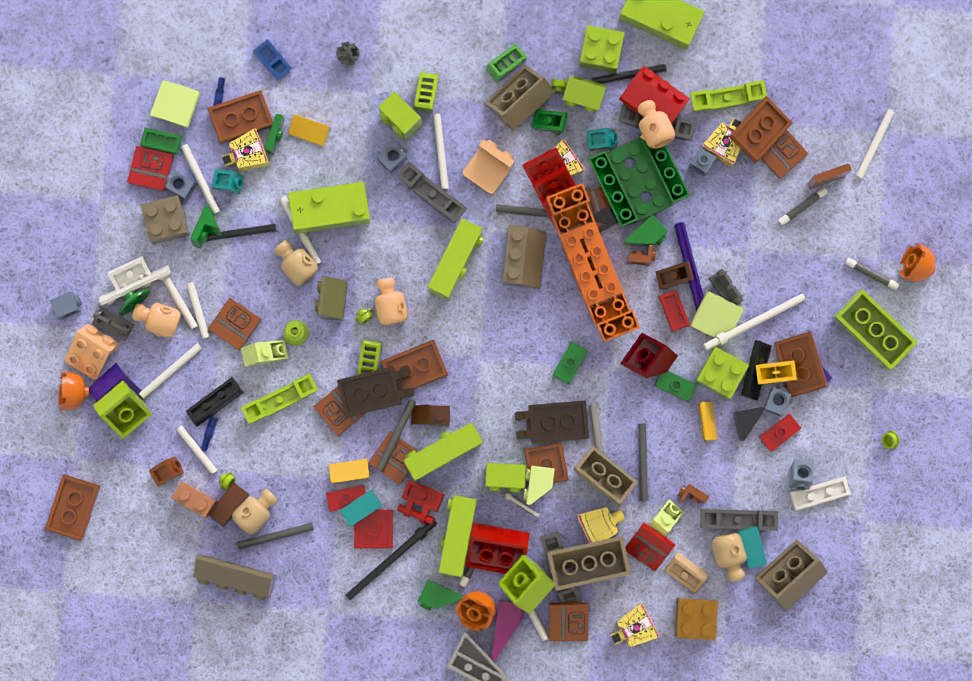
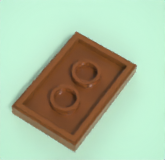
M261 90L207 108L220 145L235 140L255 128L259 132L272 127L273 121Z
M765 96L728 137L756 163L793 122Z
M812 331L774 342L780 362L795 361L797 380L786 382L791 397L828 387Z
M434 340L381 361L383 368L393 366L395 372L404 369L409 370L410 377L400 379L402 390L407 388L416 389L448 376Z
M63 474L44 530L83 541L100 485Z

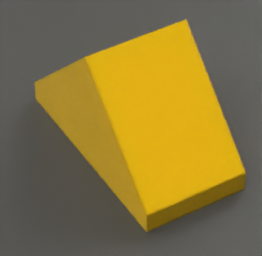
M795 361L756 365L758 384H773L797 380Z

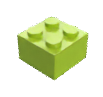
M587 25L579 67L615 74L618 68L625 32Z
M570 75L562 100H565L567 105L577 107L579 104L585 106L584 110L595 112L600 110L607 85Z
M395 91L378 106L379 119L386 126L390 125L394 130L393 133L400 140L404 138L407 141L423 126L421 117Z
M715 346L695 382L730 400L749 365Z
M121 381L93 405L99 416L122 439L153 415L147 405L124 381Z
M487 463L486 487H489V491L501 492V488H508L509 492L520 493L521 489H525L526 465Z
M524 554L498 583L513 603L529 614L555 586L554 582L542 568Z

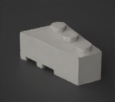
M465 631L447 664V668L472 681H506L508 678L506 673Z

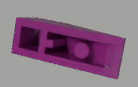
M499 600L492 660H496L520 624V619L525 617V611L513 602Z

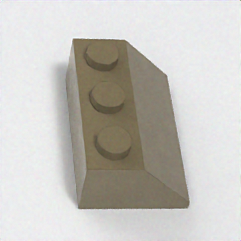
M524 65L485 102V105L507 127L514 131L530 115L534 114L544 102L548 101L555 92L542 75Z
M509 225L502 285L540 289L547 232L529 227Z
M594 446L589 449L573 469L617 506L623 503L638 483V481Z
M796 540L755 577V580L786 611L822 579L828 571L810 550L800 541Z

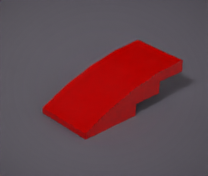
M557 147L522 164L552 224L553 221L546 197L576 186Z

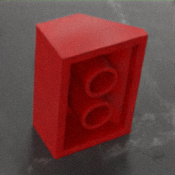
M643 66L619 100L638 114H640L638 106L647 100H652L655 103L656 112L666 113L672 124L681 114L690 98L656 75L652 70Z
M473 522L465 567L506 574L523 554L527 555L530 533Z

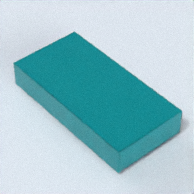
M371 489L341 509L340 513L351 527L383 505Z
M754 526L738 531L746 552L748 569L767 564L758 527Z

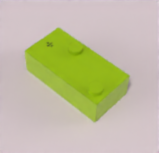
M626 0L619 19L687 50L705 11L681 0Z
M364 182L288 192L294 234L370 223Z
M463 218L461 219L428 285L430 293L450 301L460 279H463L466 274V267L476 246L480 248L484 237H482L483 228Z
M863 289L857 290L832 316L886 370H892L918 343Z
M471 422L453 433L447 431L439 436L440 440L417 453L414 450L405 455L406 459L403 462L413 480L416 481L481 445L483 441L473 423Z
M453 495V499L449 498L447 510H450L446 536L441 539L440 548L443 549L439 573L462 577L477 499Z

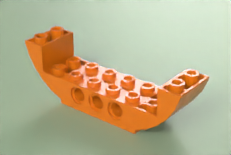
M583 183L546 197L558 239L583 302L603 342L640 328L634 311L629 308L588 205L590 200Z

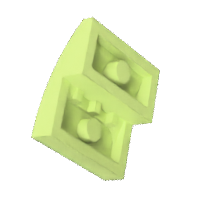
M162 80L150 116L188 128L201 93L191 88Z
M707 291L690 326L715 338L716 335L722 332L726 333L735 328L744 308Z

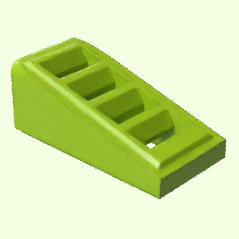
M420 72L414 103L415 110L433 112L438 74ZM423 78L434 79V82H424ZM422 85L431 86L432 90L424 89ZM421 92L430 93V94H431V97H430V96L420 95V94H421ZM420 99L430 100V103H423L419 101Z
M362 340L357 375L362 374V370H378L382 343ZM366 347L376 348V352L367 351ZM364 356H375V360L364 358ZM363 362L374 364V367L363 366Z

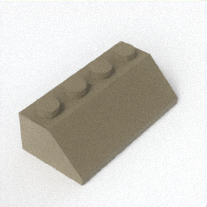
M623 536L547 552L548 574L555 584L552 591L631 575Z
M197 555L193 578H197V582L209 585V582L217 584V588L227 590L230 587L235 589V593L246 595L249 592L254 594V598L265 600V597H271L276 574L206 555Z

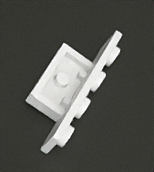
M143 256L109 271L108 276L115 290L100 296V304L110 305L117 298L125 296L130 291L134 292V290L140 287L141 289L146 288L157 279L163 280L167 278L168 274L171 273L169 265L151 272Z

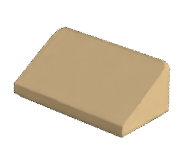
M679 552L674 555L664 569L665 572L694 593L699 590L708 577V573Z

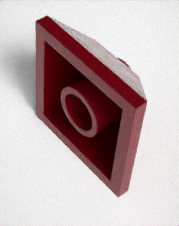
M641 332L620 364L647 379L668 372L678 355L667 345Z

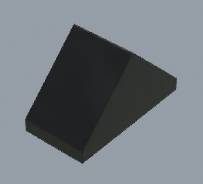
M758 407L733 413L738 439L741 442L745 441L765 408Z

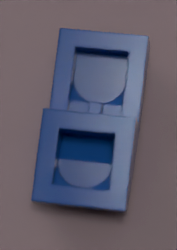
M268 39L253 50L255 55L277 80L292 69Z

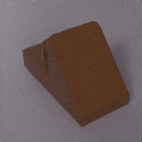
M689 261L655 271L660 290L688 284L694 280Z
M415 405L411 412V425H450V406Z

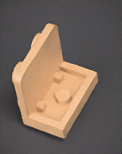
M483 139L479 144L478 151L463 170V175L487 193L494 194L513 168L514 160H512L513 156L508 152L504 151L502 153L497 149L498 146L490 140L487 142Z
M87 323L77 331L65 357V362L91 379L96 380L99 378L108 356L117 350L120 343L111 336L99 331L95 326Z

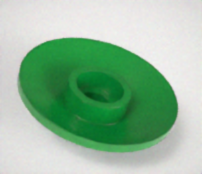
M145 289L136 293L133 291L127 293L124 296L125 302L119 310V315L123 316L134 310L136 304L142 303L149 296L150 290Z

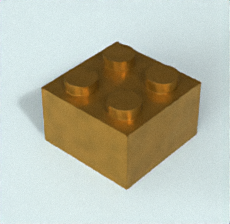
M677 598L675 637L716 641L718 601Z

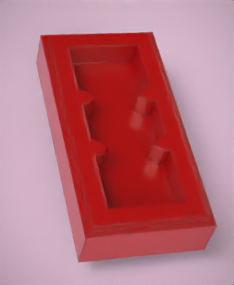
M677 290L658 296L671 332L690 326Z
M789 413L759 436L767 449L772 452L798 432L801 427Z
M364 485L326 493L330 512L341 510L366 493Z

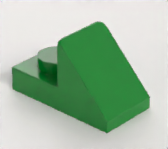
M536 110L531 128L550 131L560 136L564 131L568 113Z
M204 206L190 237L193 246L200 249L202 244L207 241L208 233L222 236L208 206Z

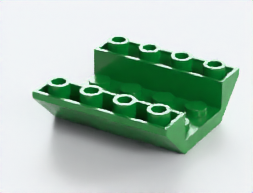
M639 136V138L607 153L604 151L588 159L621 228L642 221L690 196L666 145L653 149ZM628 158L633 159L635 166L627 168L624 165V161ZM642 193H649L651 200L643 202L640 197Z

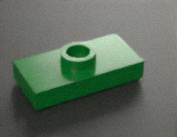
M275 114L265 145L266 152L272 155L274 154L277 142H281L284 132L281 129L285 119L280 114Z
M145 127L140 146L178 155L182 136Z
M571 341L553 376L570 384L588 351Z
M668 371L659 375L654 387L689 403L697 384Z

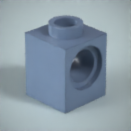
M392 142L377 159L392 174L407 159L405 154L407 151L400 143L396 145ZM391 153L399 155L395 161L389 160L388 157Z
M700 147L688 168L705 177L716 156Z
M174 171L173 174L170 173L165 181L167 190L188 201L197 186L194 181L177 171ZM178 181L184 182V186L181 189H175V184Z
M72 292L49 300L56 318L59 320L81 312V299Z
M781 386L771 388L764 405L765 411L780 417L783 416L791 394L787 393L788 389ZM775 395H779L782 398L781 405L774 404L773 397Z
M794 458L791 465L790 487L800 491L810 489L813 483L814 461ZM798 474H803L806 478H801Z

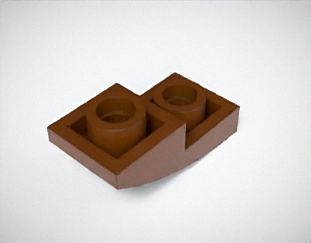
M233 483L213 507L209 516L224 527L232 519L233 512L249 497V494L236 483Z

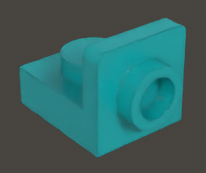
M610 128L587 130L588 149H616L618 137L615 130Z
M215 169L211 187L240 194L244 183V176L234 171Z

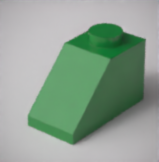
M651 215L623 243L626 246L648 247L649 244L654 246L657 243L659 246L667 239L665 235L668 231Z
M427 580L418 602L421 603L420 607L431 611V608L438 609L459 601L463 595Z

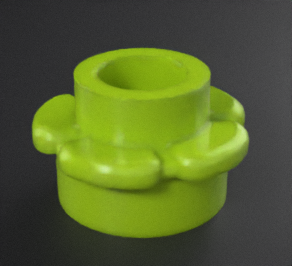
M552 79L550 86L554 92H564L567 81Z
M363 308L356 313V321L361 325L366 324L373 318L372 310Z
M890 430L882 436V444L885 448L896 449L899 446L900 438L894 431Z
M232 472L221 475L219 479L221 489L228 490L236 482V477L232 475Z

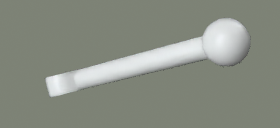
M507 492L505 494L506 500L513 501L537 518L540 516V514L512 497L511 493Z

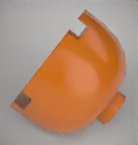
M914 243L916 246H910L902 256L900 264L904 263L902 271L899 270V274L906 280L922 282L934 274L936 260L933 252L928 247Z
M61 372L60 379H63V382L59 384V410L79 408L83 404L84 398H88L89 387L85 386L84 380L80 375L71 372Z
M472 591L461 598L456 606V615L459 614L460 622L468 629L474 631L487 629L495 618V603L488 594L481 591Z

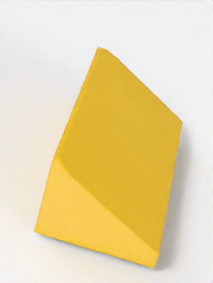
M294 114L288 134L324 147L330 127Z
M700 402L698 407L703 440H717L713 402Z
M367 459L329 464L332 484L370 478Z

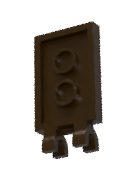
M392 366L337 380L345 418L402 405V398L415 396L413 388L404 390L401 388L400 379L409 378V370L404 369L395 372Z
M586 400L528 405V411L515 413V420L526 419L527 430L516 432L517 440L531 438V444L589 439Z

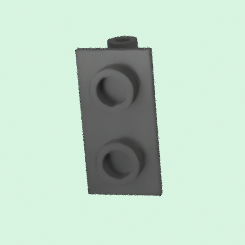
M723 268L708 278L720 297L736 305L744 301L743 295L740 294L736 286H733L732 280Z
M100 307L99 311H95L93 315V325L126 341L135 325Z

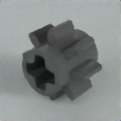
M349 41L341 43L342 46L337 47V59L341 64H346L347 66L354 65V61L359 60L360 51L358 47L355 46V43L350 44Z

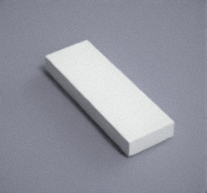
M845 476L813 485L809 490H796L789 493L795 511L851 495Z

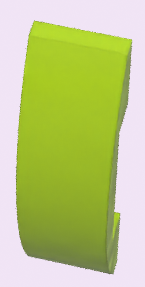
M764 80L711 91L707 89L690 92L693 112L750 104L761 101L767 96Z
M309 373L240 408L250 425L317 392L318 388Z

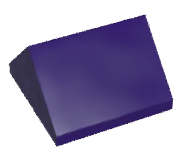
M117 363L89 387V392L97 402L121 381H124L137 395L142 390Z

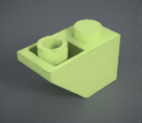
M285 340L254 343L241 348L245 367L289 359Z
M531 466V470L527 469L525 481H529V487L524 489L523 500L527 501L526 505H531L552 488L555 468Z
M669 499L647 525L663 536H666L684 511Z

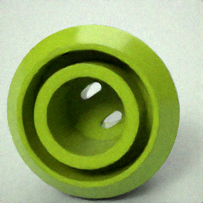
M291 320L284 326L283 337L290 345L298 346L308 339L309 329L303 321Z

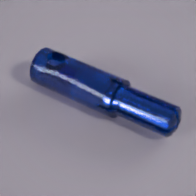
M223 77L218 79L213 106L221 104L223 101L225 78Z
M209 418L201 446L203 451L208 450L218 422L217 418Z

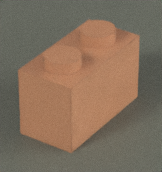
M181 481L172 496V499L204 518L209 517V513L218 502Z

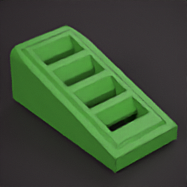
M514 44L489 62L485 70L498 83L526 61L528 57ZM512 52L519 58L518 60L513 57ZM506 57L510 59L513 63L512 65L507 61ZM500 62L505 65L506 69L501 66Z

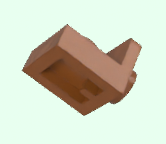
M649 244L647 255H644V252L633 251L628 254L627 264L650 266L651 261L655 262L656 250H653V245Z
M176 457L166 459L149 470L157 487L184 473L182 465Z
M690 484L687 487L683 485L678 493L680 497L678 501L683 503L688 494L691 495L690 499L698 504L700 502L706 503L710 497Z

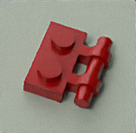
M408 480L401 497L408 502L406 506L399 504L397 511L403 513V516L408 518L410 516L416 518L423 524L433 525L435 518L429 516V512L432 510L438 513L445 494ZM417 504L422 506V512L414 510V505Z

